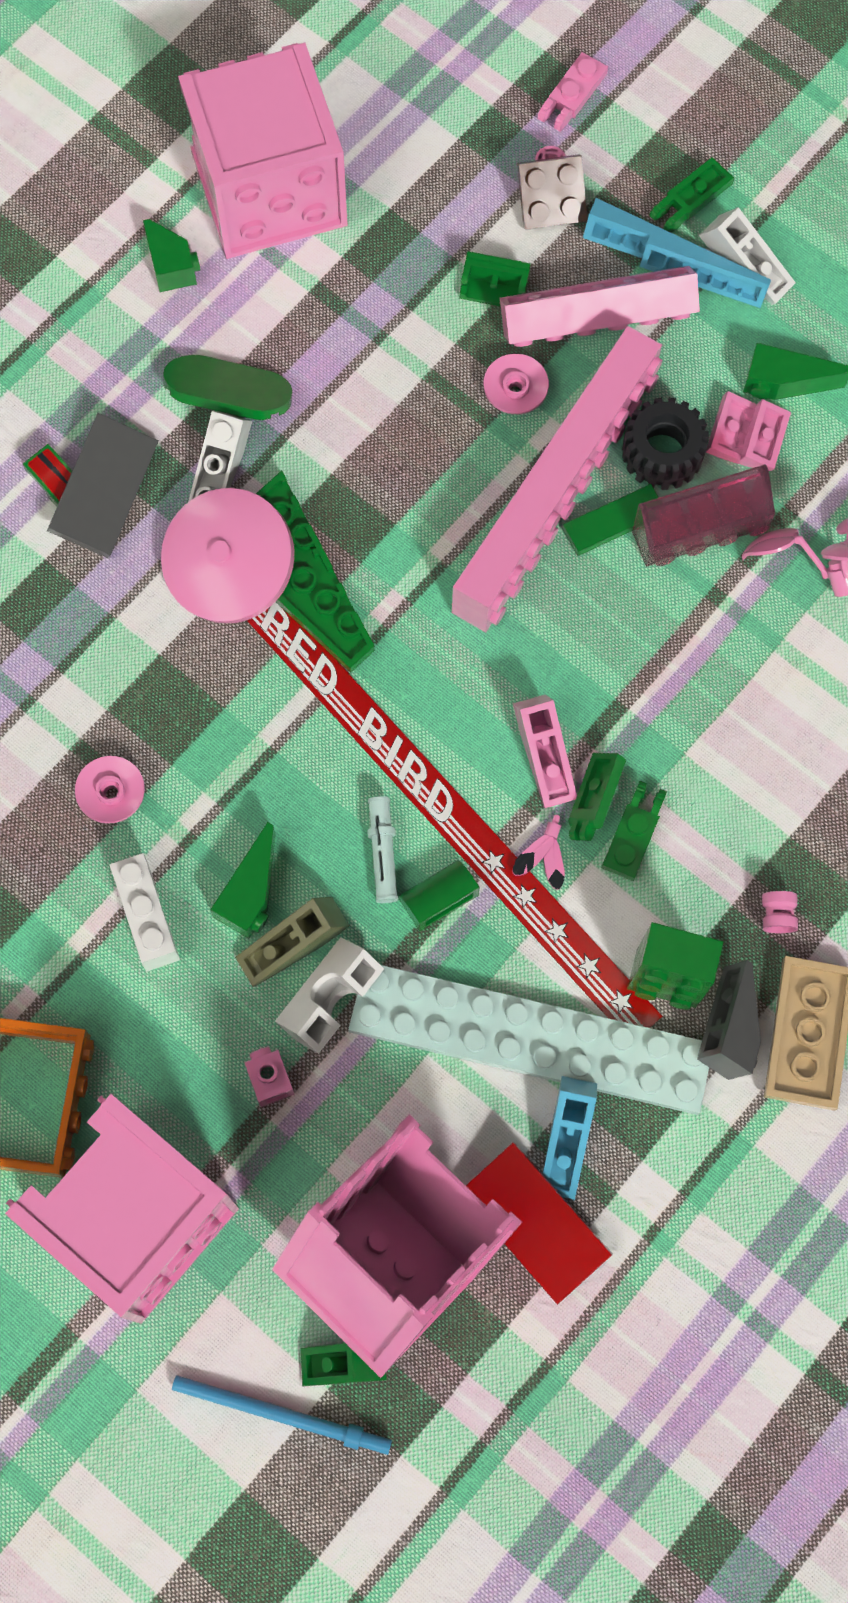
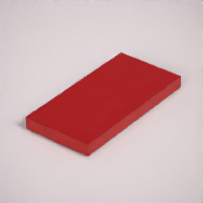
M515 1142L510 1144L466 1185L486 1206L494 1199L508 1214L512 1212L522 1221L504 1244L557 1305L613 1255Z

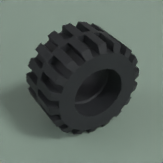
M662 397L655 398L654 404L651 405L647 401L642 404L641 410L636 409L632 413L631 420H628L622 445L623 462L628 463L627 471L630 474L636 473L635 480L639 483L645 480L653 488L655 485H661V490H668L669 485L672 484L675 489L682 487L683 481L689 483L694 478V474H698L709 439V431H705L706 421L705 419H699L700 412L696 408L693 410L688 409L689 403L683 401L681 404L675 403L676 398L670 397L668 402H663ZM657 435H667L677 440L682 449L673 453H663L653 448L648 439Z

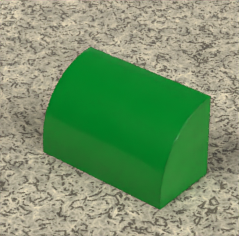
M457 860L398 895V899L420 932L478 897L480 887L468 869Z

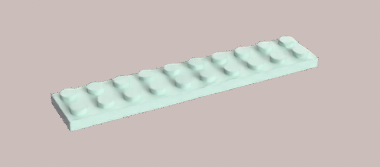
M383 965L381 966L384 970L365 995L362 997L357 994L348 1029L349 1033L556 1082H561L562 1076L597 1083L598 1092L695 1115L700 1114L709 1071L708 1066L697 1060L702 1040Z

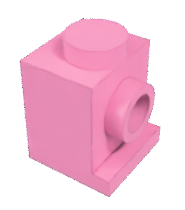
M265 1047L250 1054L251 1060L244 1063L261 1107L295 1095L279 1050L271 1052L270 1047ZM263 1068H273L274 1075L269 1079L262 1078L261 1071Z

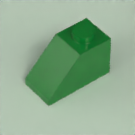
M150 219L143 220L159 292L197 285L195 272L201 271L197 252H190L187 239Z
M346 1343L300 1348L302 1387L387 1380L386 1373L380 1378Z

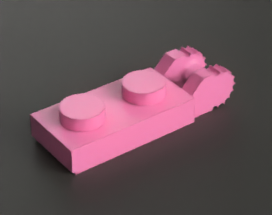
M581 52L549 95L544 105H542L537 119L546 122L555 109L560 110L561 113L555 120L554 128L561 132L571 118L576 117L605 78L608 66Z

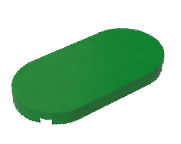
M203 355L181 356L170 361L164 368L163 386L165 390L168 389L171 397L185 404L249 419L266 420L271 419L272 414L279 412L280 416L286 413L292 403V387L283 376L272 371Z

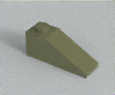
M333 897L312 898L235 958L252 987H255L321 948L350 925Z

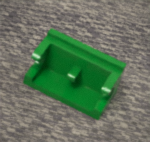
M467 251L459 299L500 306L501 297L525 294L529 282L531 263Z

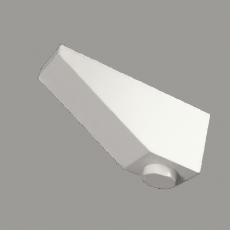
M739 207L719 215L699 235L711 252L771 279L764 299L772 305L776 304L796 283Z

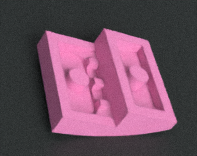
M728 391L722 396L706 453L747 467L772 471L776 466L791 412L762 399L756 404Z

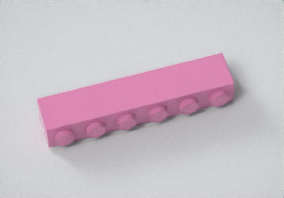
M690 266L500 298L504 337L509 344H514L516 347L528 346L533 343V340L544 338L546 341H559L564 339V335L577 333L579 336H588L595 334L597 329L603 328L613 331L622 330L627 327V324L638 322L641 325H652L658 323L659 319L671 317L674 320L689 318L691 313L700 312L697 273Z

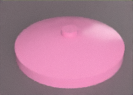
M237 488L211 490L185 504L169 524L161 550L162 572L171 594L189 612L215 623H238L254 618L266 611L285 590L294 564V543L285 519L264 498L250 491Z

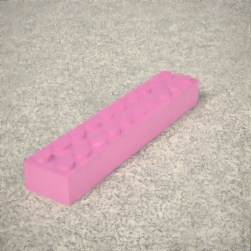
M629 326L626 327L453 586L452 613L485 633L492 623L497 625L501 621L506 611L505 603L509 597L514 599L523 586L524 581L521 580L527 570L532 572L541 558L539 551L544 544L549 546L553 542L558 532L557 524L561 518L567 520L574 509V498L578 492L581 494L585 493L592 481L590 474L595 467L600 469L609 455L607 448L611 442L617 443L622 437L626 428L623 425L628 416L632 417V413L636 409H640L642 405L640 398L644 392L650 393L659 378L656 373L663 361L659 358L662 344Z

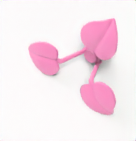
M848 518L843 520L836 528L838 534H847L846 540L832 544L821 552L822 558L832 559L828 562V568L823 565L805 539L798 535L799 531L795 528L778 529L761 535L747 546L742 554V560L747 556L777 553L789 548L794 543L800 544L821 571L822 578H829L834 596H847Z

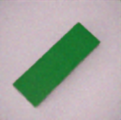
M649 484L564 523L562 530L576 555L580 556L665 516L666 509L652 485Z

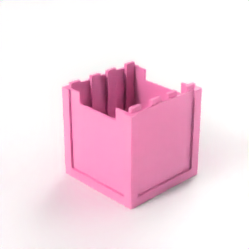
M305 42L283 46L282 51L267 55H263V52L247 56L245 61L235 63L234 60L219 63V67L203 72L197 69L178 76L194 134L192 135L193 146H190L191 153L226 259L348 226L344 152Z
M110 1094L106 1099L102 1096L98 1098L101 1106L87 1121L90 1126L101 1134L46 1198L31 1185L17 1202L12 1199L7 1201L6 1204L10 1208L5 1214L121 1318L142 1324L239 1208L221 1188L116 1097Z
M410 1114L399 1124L391 1138L322 1204L316 1203L307 1212L272 1269L380 1378L475 1279L522 1223L512 1212L508 1214L494 1199L486 1206L428 1150L433 1141L419 1129L420 1124Z

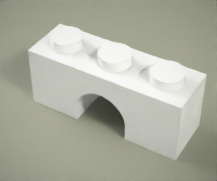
M144 853L109 864L141 963L145 970L148 972L179 961L180 957Z
M340 937L275 1022L294 1040L319 1054L341 1026L331 1017L335 1004L343 996L350 993H356L363 997L384 968L364 948Z

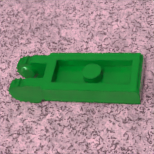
M711 157L667 192V196L654 206L649 215L654 221H658V219L667 214L671 207H674L677 212L666 221L663 227L664 230L672 233L685 220L688 221L729 188L734 182V177Z
M639 781L631 803L627 804L601 867L631 881H634L659 820L660 816H658V813L667 791L662 789L656 793L651 812L638 808L639 802L643 799L647 790V783Z

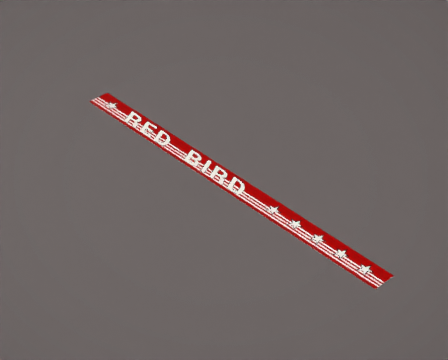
M276 602L263 613L246 620L607 1018L650 1028L663 1017L648 1000L635 996V991L627 989L629 979L530 871L521 876L513 874V866L517 859L514 853L321 644Z

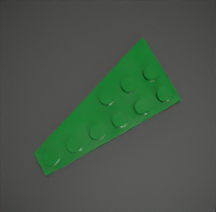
M281 470L256 493L279 511L290 529L294 543V564L291 577L276 603L351 673L375 651V646L359 615L355 612L348 599L342 583L338 580L329 558L311 524L308 523L299 501L293 494Z

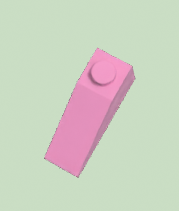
M541 695L513 703L521 739L543 807L548 808L576 800L577 793L554 700L547 695Z

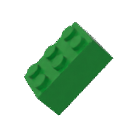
M651 922L637 948L627 989L635 991V996L645 1000H655L657 997L670 1001L669 1004L678 1009L689 1010L691 1007L696 1008L714 984L724 941Z

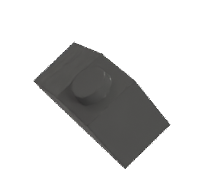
M748 960L723 968L697 1060L728 1080L753 1074L761 1044L753 963Z

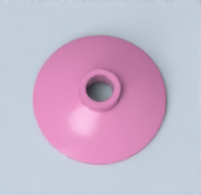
M508 354L496 359L488 367L484 376L483 386L487 399L495 408L508 414H524L533 411L543 403L548 393L549 379L544 367L534 358L523 354ZM519 387L521 391L514 392L510 388Z
M105 756L91 761L82 769L75 784V798L80 809L86 816L100 823H117L129 818L140 807L145 793L144 780L138 768L130 761L117 756ZM114 788L118 790L114 798L106 797V792L109 789Z

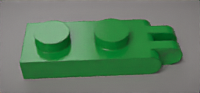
M592 754L568 820L571 826L569 830L571 840L591 841L596 829L602 828L626 763V759L620 754Z

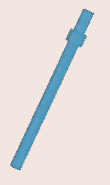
M176 1375L173 1382V1391L344 1442L343 1446L355 1450L362 1447L386 1455L390 1451L391 1439L364 1432V1427L350 1423L347 1427Z

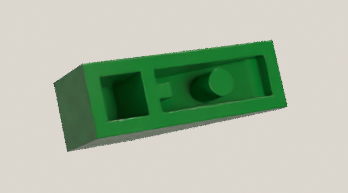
M756 343L743 392L751 394L758 399L778 400L845 388L848 381V365Z
M269 822L266 823L210 909L213 918L248 939L254 931L259 933L269 918L266 912L268 911L276 837L274 825Z

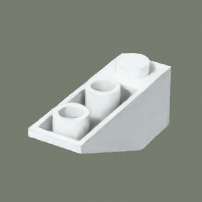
M212 411L189 501L205 492L231 487L244 454L252 424L251 420L224 412Z

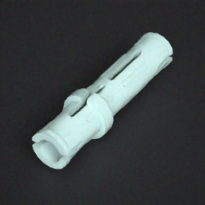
M386 796L372 797L368 799L371 828L367 832L368 838L372 839L376 888L375 899L377 903H392L398 901L392 839L396 833L395 828L391 826L390 798Z

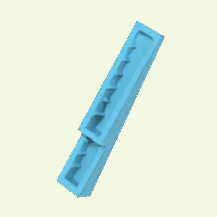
M598 198L594 201L584 231V239L642 258L639 267L653 272L690 266L697 273L698 287L761 308L771 279Z

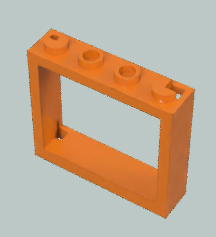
M0 1018V1034L75 1044L53 1164L0 1157V1170L63 1178L66 1175V1170H70L74 1163L75 1149L70 1147L73 1133L78 1134L81 1125L82 1115L81 1112L77 1111L79 1097L84 1098L86 1095L88 1076H84L86 1061L91 1062L94 1040H90L91 1035L85 1029Z

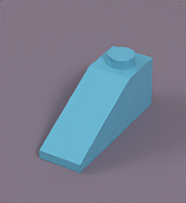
M562 1076L542 1174L562 1197L575 1200L597 1099V1083Z

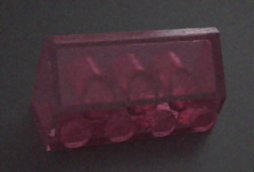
M764 464L639 504L632 533L645 566L648 567L654 564L664 566L674 561L676 557L685 554L695 556L704 552L707 547L716 544L726 546L735 542L738 537L748 534L750 536H758L766 532L770 528L775 515L767 465Z

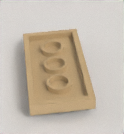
M790 956L783 958L764 1098L833 1111L838 1109L848 1035V967Z

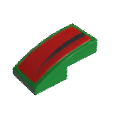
M47 444L25 461L23 467L57 507L72 470L54 449Z

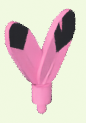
M559 815L553 816L552 822L547 824L544 835L533 842L516 859L512 870L515 876L527 874L543 859L545 874L551 887L555 890H559L562 887L565 871L560 847L557 842L561 825L558 824L560 820Z

